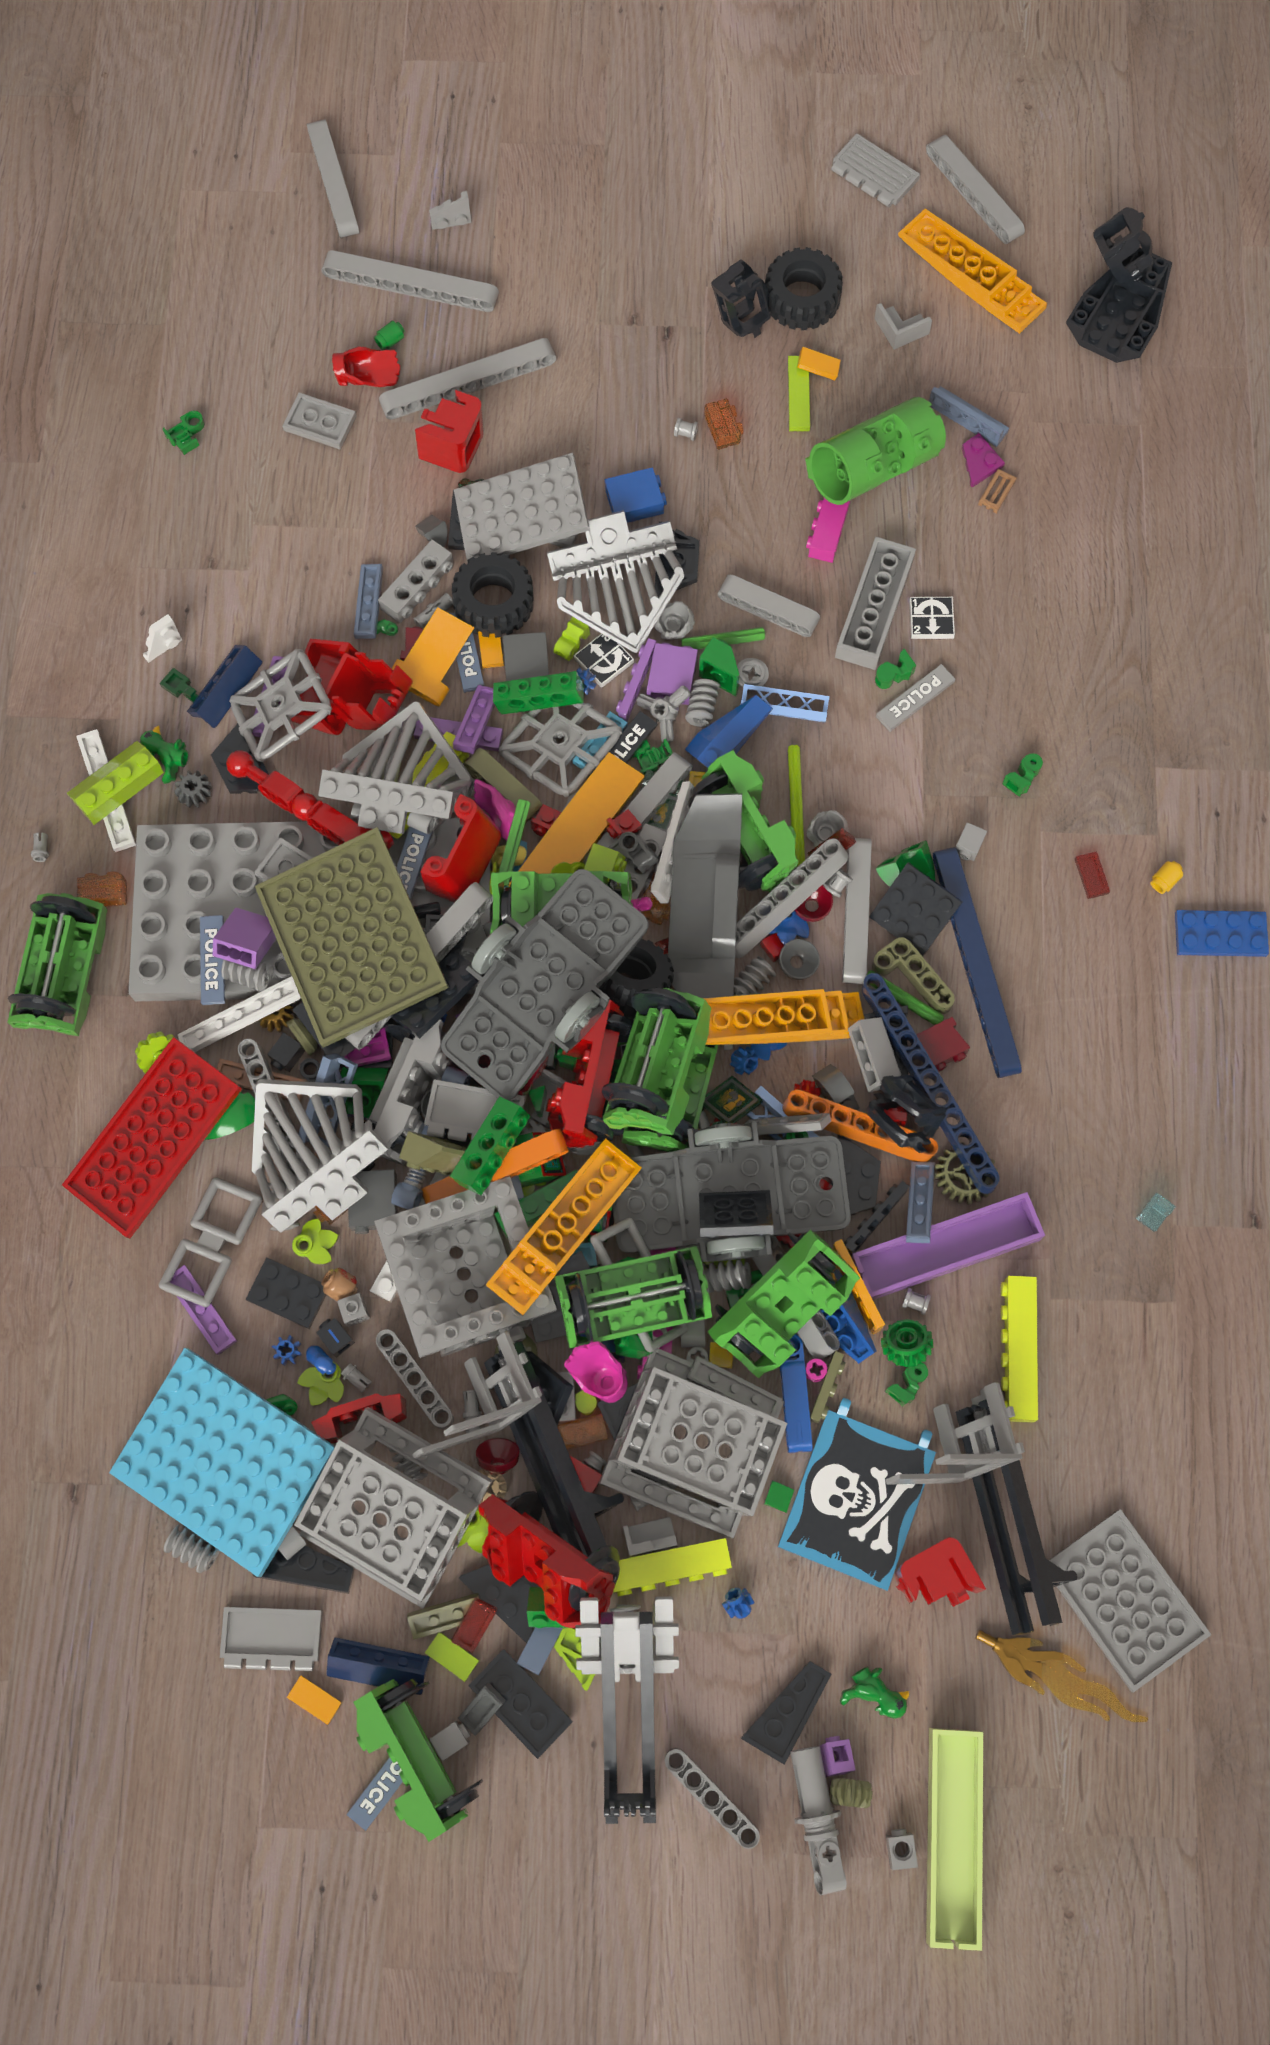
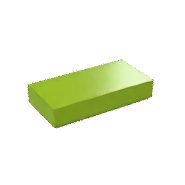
M441 1632L437 1634L425 1652L464 1682H466L480 1661Z

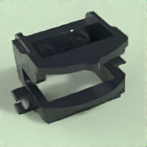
M1129 207L1115 214L1093 232V237L1106 264L1119 283H1124L1129 279H1134L1136 282L1142 278L1141 273L1143 270L1153 264L1151 256L1153 249L1152 240L1142 230L1145 215L1143 212H1138ZM1127 226L1130 233L1125 237L1119 235L1114 239L1115 243H1113L1111 237ZM1141 245L1145 254L1129 265L1124 266L1122 261L1136 252Z
M740 259L731 265L726 272L715 278L711 282V286L723 324L737 336L743 337L753 333L754 338L761 334L760 327H762V324L771 318L769 293L764 281L758 277V274L746 262ZM757 292L761 311L743 323L740 320L755 309L753 301ZM744 296L746 297L744 300H742L740 303L734 306L735 302H737Z
M911 1075L884 1076L881 1080L880 1089L884 1093H888L890 1097L886 1098L882 1093L874 1094L877 1100L869 1102L867 1115L899 1147L910 1146L918 1153L926 1152L923 1144H931L929 1138H933L944 1120L946 1109L943 1106L938 1107L912 1082L913 1077ZM900 1105L915 1118L914 1122L919 1127H924V1130L907 1134L884 1110L897 1108Z

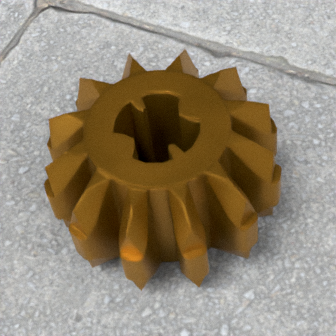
M287 1005L275 1011L278 1012L276 1016L269 1014L258 1020L261 1021L260 1026L262 1028L267 1027L269 1032H272L275 1027L278 1032H281L282 1025L289 1028L286 1022L287 1020L294 1019V1016L290 1014L293 1012V1006Z

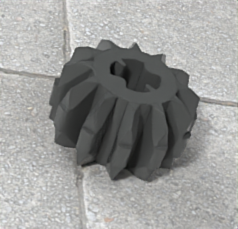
M187 771V776L185 777L180 775L181 781L175 782L177 789L174 790L179 802L185 803L189 808L193 803L199 808L201 801L207 804L205 797H212L210 791L212 784L208 781V777L205 774L201 775L199 771H196L193 775L191 771Z

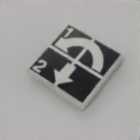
M910 597L911 639H954L953 597Z
M600 634L574 655V659L584 670L590 668L589 672L592 675H596L594 680L601 688L634 663V659L619 643L603 634Z

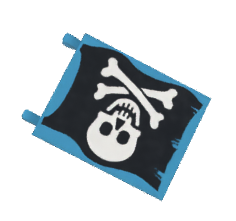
M843 1398L837 1413L828 1410L778 1547L888 1591L925 1484L887 1485L885 1479L898 1474H929L936 1454L935 1451L927 1449L933 1434L931 1431L923 1430L917 1445L846 1417L851 1400Z

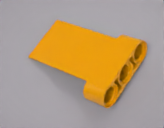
M437 607L404 661L397 659L391 669L394 670L396 665L399 666L413 680L409 691L440 707L450 691L441 681L474 627Z

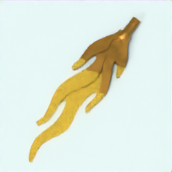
M978 1630L975 1639L992 1647V1650L997 1654L1007 1672L1016 1681L1033 1688L1039 1694L1044 1695V1689L1039 1683L1030 1678L1025 1673V1670H1029L1038 1676L1052 1694L1069 1707L1099 1714L1105 1721H1109L1110 1717L1104 1709L1082 1700L1078 1695L1086 1694L1104 1702L1122 1719L1131 1722L1148 1721L1147 1717L1135 1715L1127 1711L1114 1693L1106 1686L1083 1680L1072 1674L1062 1664L1066 1663L1079 1672H1086V1669L1068 1655L1055 1651L1028 1650L1030 1647L1043 1645L1041 1641L1033 1638H994Z

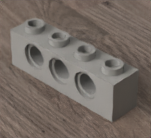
M431 540L378 599L380 609L399 623L407 619L412 614L414 607L424 601L430 589L435 588L440 578L452 569L454 564L452 553L434 540ZM430 566H435L433 569H427ZM416 581H421L419 584H414ZM403 596H408L406 599H400Z
M645 823L639 836L655 851L660 860L667 832ZM628 859L624 872L631 874L632 886L637 889L632 893V899L641 900L644 891L648 892L653 882L651 877L653 873H656L659 861L644 874H639L635 872L637 866Z

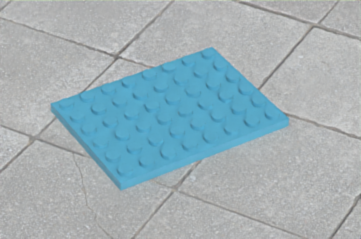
M184 1348L109 1473L252 1574L262 1577L308 1500L335 1446L189 1348Z

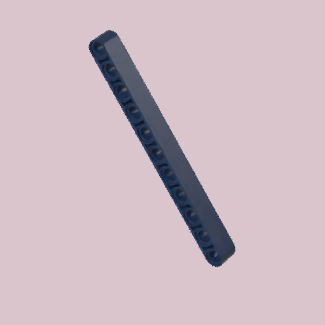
M956 847L934 851L933 862L940 885L963 901L950 921L995 1074L998 1079L1020 1074L1022 1072L1020 1059Z
M877 973L868 974L863 981V996L876 1018L882 1017L888 1038L907 1071L913 1077L916 1086L938 1107L943 1106L946 1109V1116L940 1127L974 1185L983 1194L992 1193L1000 1179L996 1168L884 979ZM871 983L876 984L878 989H870L867 985ZM885 1002L889 1005V1008H881L879 1003ZM897 1021L901 1026L897 1028L892 1027L890 1022ZM908 1040L912 1046L905 1047L901 1044V1041ZM919 1059L923 1062V1065L916 1066L912 1060ZM924 1079H932L935 1084L929 1086L924 1083ZM942 1098L946 1101V1104L939 1105L935 1099ZM947 1118H955L958 1124H949ZM965 1137L969 1140L970 1144L963 1145L959 1142L958 1138ZM970 1158H979L981 1160V1164H973L970 1161ZM982 1177L991 1178L993 1184H984L982 1181Z

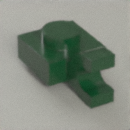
M172 668L159 683L163 689L177 698L183 694L193 703L198 697L197 691L189 686L191 683L190 679L175 668Z

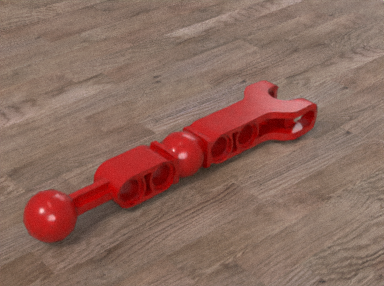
M237 750L228 756L226 767L232 776L237 778L247 776L259 784L258 789L263 796L282 809L294 814L298 819L307 821L309 826L338 846L372 830L371 828L358 826V823L330 805L323 803L321 800L318 801L314 795L304 793V789L281 773L273 771L268 775L254 766V760L248 752ZM380 830L389 850L394 845L393 838L388 831Z

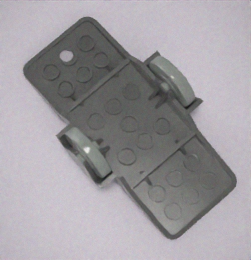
M584 869L575 871L538 915L523 927L508 915L505 918V924L499 926L483 941L471 965L466 968L480 982L477 985L474 996L441 1042L442 1052L496 1098L500 1096L508 1101L513 1100L552 1052L550 1050L555 1044L565 1052H568L584 1038L598 1021L610 1000L599 988L607 978L613 975L647 932L649 927L648 919L591 872ZM484 1054L488 1055L491 1059V1063L487 1068H482L479 1065V1058Z
M756 1121L744 1125L723 1123L703 1129H687L689 1148L668 1153L631 1157L642 1169L613 1203L614 1223L616 1224L626 1218H632L649 1251L700 1245L702 1262L737 1260L772 1254L770 1237L788 1236L789 1232L793 1235L806 1234L809 1230L815 1233L841 1230L849 1225L851 1219L843 1151L838 1138L834 1136H821L787 1140H758ZM828 1177L833 1181V1187L830 1190L821 1189L819 1182L822 1178ZM770 1190L774 1234H767L765 1236L743 1235L741 1237H700L699 1193ZM627 1229L616 1234V1242L621 1251L626 1253L639 1252Z

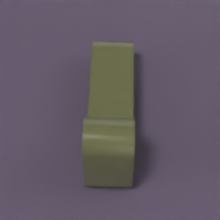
M478 748L465 762L464 767L473 779L481 780L495 787L505 799L512 801L515 807L519 799L529 801L531 805L527 822L541 808V801L482 748Z
M903 937L897 938L877 952L872 963V970L880 976H886L898 967L931 1008L941 1014H946L951 1010L955 1000L953 992L909 940ZM901 947L905 949L906 953L899 954L895 948ZM885 960L888 966L882 967L877 961ZM916 964L920 970L913 971L909 965ZM930 981L934 987L927 988L923 982ZM939 1000H941V1001L946 1000L947 1003H945V1002L940 1003Z

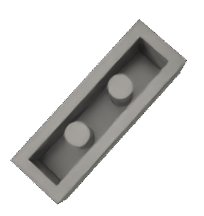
M882 1017L859 1020L848 1028L868 1092L880 1091L881 1080L884 1076H901Z

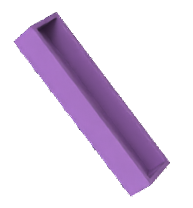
M1028 1192L932 1225L930 1243H906V1235L853 1253L851 1258L872 1300L1038 1242L1045 1234Z

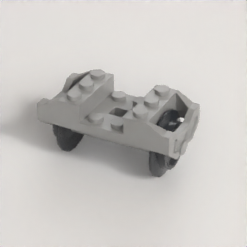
M439 1020L420 1039L398 1022L396 1025L388 1024L384 1027L385 1031L402 1042V1045L369 1119L364 1117V1123L370 1120L372 1122V1130L388 1145V1150L380 1156L401 1165L406 1163L399 1156L408 1131L421 1134L425 1126V1120L420 1116L421 1101L426 1092L431 1089V1081H434V1079L442 1080L443 1073L448 1066L455 1068L457 1066L441 1049V1042L446 1035L442 1030L444 1025L442 1020ZM347 1114L348 1121L352 1124L350 1129L354 1132V1114Z

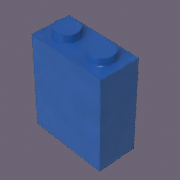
M653 467L604 479L605 492L611 512L615 513L624 510L627 523L664 514V505H667L665 493L660 492V477L655 475Z

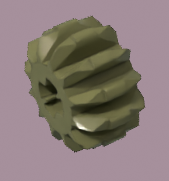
M835 1778L831 1781L830 1802L834 1805L868 1808L871 1806L873 1795L872 1784L868 1781Z

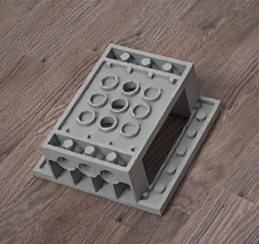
M510 1176L491 1182L481 1196L467 1190L374 1221L419 1358L439 1351L441 1357L490 1341L497 1338L503 1332H510L518 1325H521L523 1329L530 1327L534 1318L557 1310L548 1285L524 1315L520 1314L486 1286L487 1282L508 1258L493 1217L495 1207L498 1208L512 1251L529 1232ZM453 1247H459L462 1249L463 1255L459 1259H454L450 1256L449 1251ZM460 1269H467L471 1276L468 1280L462 1281L457 1277V1272ZM472 1290L477 1293L478 1299L476 1302L469 1303L465 1300L464 1295L467 1291Z
M656 1349L652 1354L648 1355L599 1484L717 1533L734 1538L742 1515L754 1516L786 1429L787 1423L778 1419L784 1401H781L775 1417L767 1415L686 1379L693 1363L661 1349ZM677 1425H682L686 1429V1435L683 1439H677L674 1436V1428ZM700 1434H704L708 1438V1445L704 1449L699 1448L696 1444V1439ZM724 1443L729 1445L731 1453L727 1458L719 1455V1447ZM631 1469L641 1470L718 1502V1507L632 1473Z
M367 1407L362 1413L355 1429L338 1440L294 1526L301 1529L299 1535L424 1609L493 1480L442 1450L414 1459L413 1453L420 1448L432 1444ZM379 1441L457 1487L459 1490L447 1500L372 1456L370 1453L376 1442ZM356 1500L364 1502L366 1506L364 1513H360L355 1509L354 1504ZM377 1513H382L386 1516V1525L377 1523ZM398 1526L407 1528V1538H402L397 1534Z

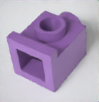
M840 1736L826 1738V1743L820 1745L825 1776L844 1775L855 1771L850 1740H840Z

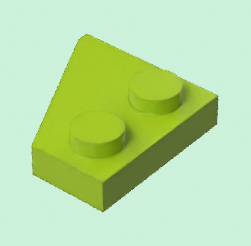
M563 1628L554 1648L563 1657L570 1671L580 1681L583 1689L588 1691L595 1674H582V1670H577L576 1659L582 1658L581 1637H576L575 1628Z

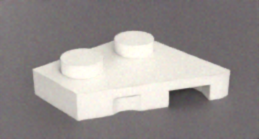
M168 614L150 626L149 637L146 641L148 651L144 652L143 656L149 663L168 649L176 647L182 641L173 620Z

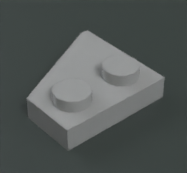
M467 191L461 193V198L453 202L449 199L443 202L442 205L429 210L432 230L472 223Z

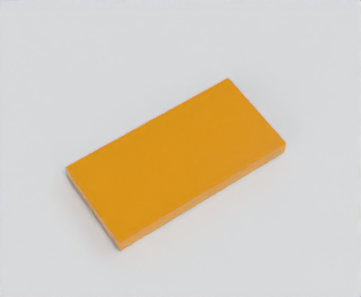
M840 1239L834 1242L831 1250L837 1252L860 1277L852 1289V1294L871 1334H876L882 1330L885 1323L844 1242ZM838 1266V1268H839V1270H840V1272H841V1274H842V1276H843L845 1273H844V1272L841 1270V1268Z

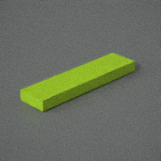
M788 356L789 431H810L809 371L797 368L799 356Z

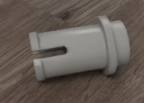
M39 833L33 834L34 842L31 856L36 862H45L46 858L49 857L47 852L48 835L41 833L40 841Z
M350 1363L342 1371L341 1375L344 1376V1380L347 1379L363 1393L372 1381L357 1370L356 1365L353 1366Z

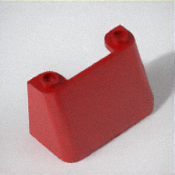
M311 638L305 649V654L308 656L315 672L322 679L321 684L324 690L343 654L347 653L356 657L354 654L358 652L349 642ZM313 686L299 695L303 702L321 703ZM302 710L291 718V721L302 724L317 712ZM332 710L330 714H327L323 720L311 728L330 735H339L342 733L346 722Z
M462 794L459 795L455 803L454 811L456 816L460 818V824L464 826L448 858L431 856L426 860L420 871L426 891L453 903L457 901L474 882L479 884L501 840L499 827L474 800Z

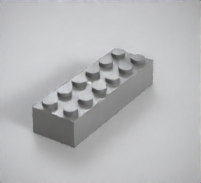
M875 537L837 645L835 658L876 670L913 564L915 548Z

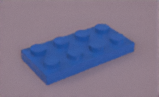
M1176 910L1177 955L1267 957L1269 954L1266 912Z

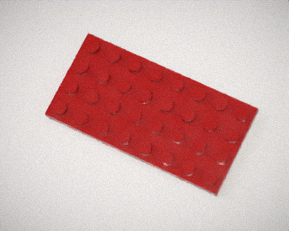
M173 1037L62 1186L122 1235L131 1239L241 1092L242 1088Z

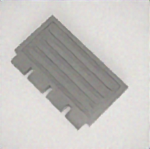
M857 133L835 156L831 168L833 172L841 177L846 175L845 179L859 188L862 185L861 190L873 198L879 195L877 200L887 207H890L892 204L896 206L920 179L918 172Z
M434 1079L424 1125L428 1126L427 1135L444 1138L445 1130H449L448 1139L467 1142L468 1134H471L472 1141L498 1098L484 1088ZM517 1095L511 1102L524 1108L525 1096Z
M224 1607L220 1658H224V1668L242 1669L243 1659H246V1669L266 1670L268 1660H271V1670L291 1671L292 1661H295V1671H313L314 1661H319L323 1610Z

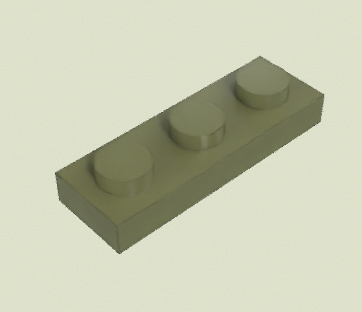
M835 1351L831 1357L827 1373L824 1376L810 1414L811 1422L817 1424L820 1419L825 1420L829 1410L826 1402L828 1397L833 1398L838 1385L834 1383L836 1375L842 1374L846 1362L842 1361L844 1356L842 1353Z
M478 1593L407 1613L413 1640L485 1619Z

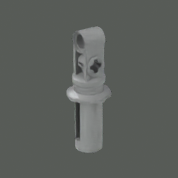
M820 1746L790 1751L802 1811L801 1817H797L794 1820L796 1824H803L806 1833L803 1836L804 1841H808L816 1890L819 1895L845 1890L847 1883L837 1841L839 1830L835 1828L836 1825L834 1823V1819L841 1816V1810H833L834 1808L831 1807Z

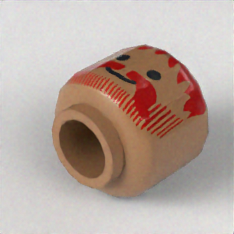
M340 1267L334 1270L330 1269L323 1277L321 1283L323 1285V1292L336 1301L352 1296L358 1291L356 1277Z

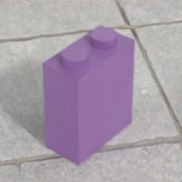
M655 643L647 685V695L654 699L657 697H670L681 686H686L690 690V696L682 704L689 705L698 649H693L690 646H673L670 643Z
M235 908L213 938L212 956L256 969L276 940L268 917Z

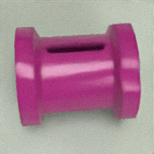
M817 1358L810 1360L805 1368L806 1378L814 1383L821 1381L827 1373L825 1362ZM813 1365L816 1368H821L819 1376H816L815 1373H810Z

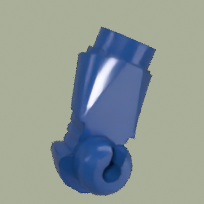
M313 1345L307 1349V1361L314 1365L321 1374L331 1375L335 1372L336 1364L333 1363V1359L329 1358L320 1346Z

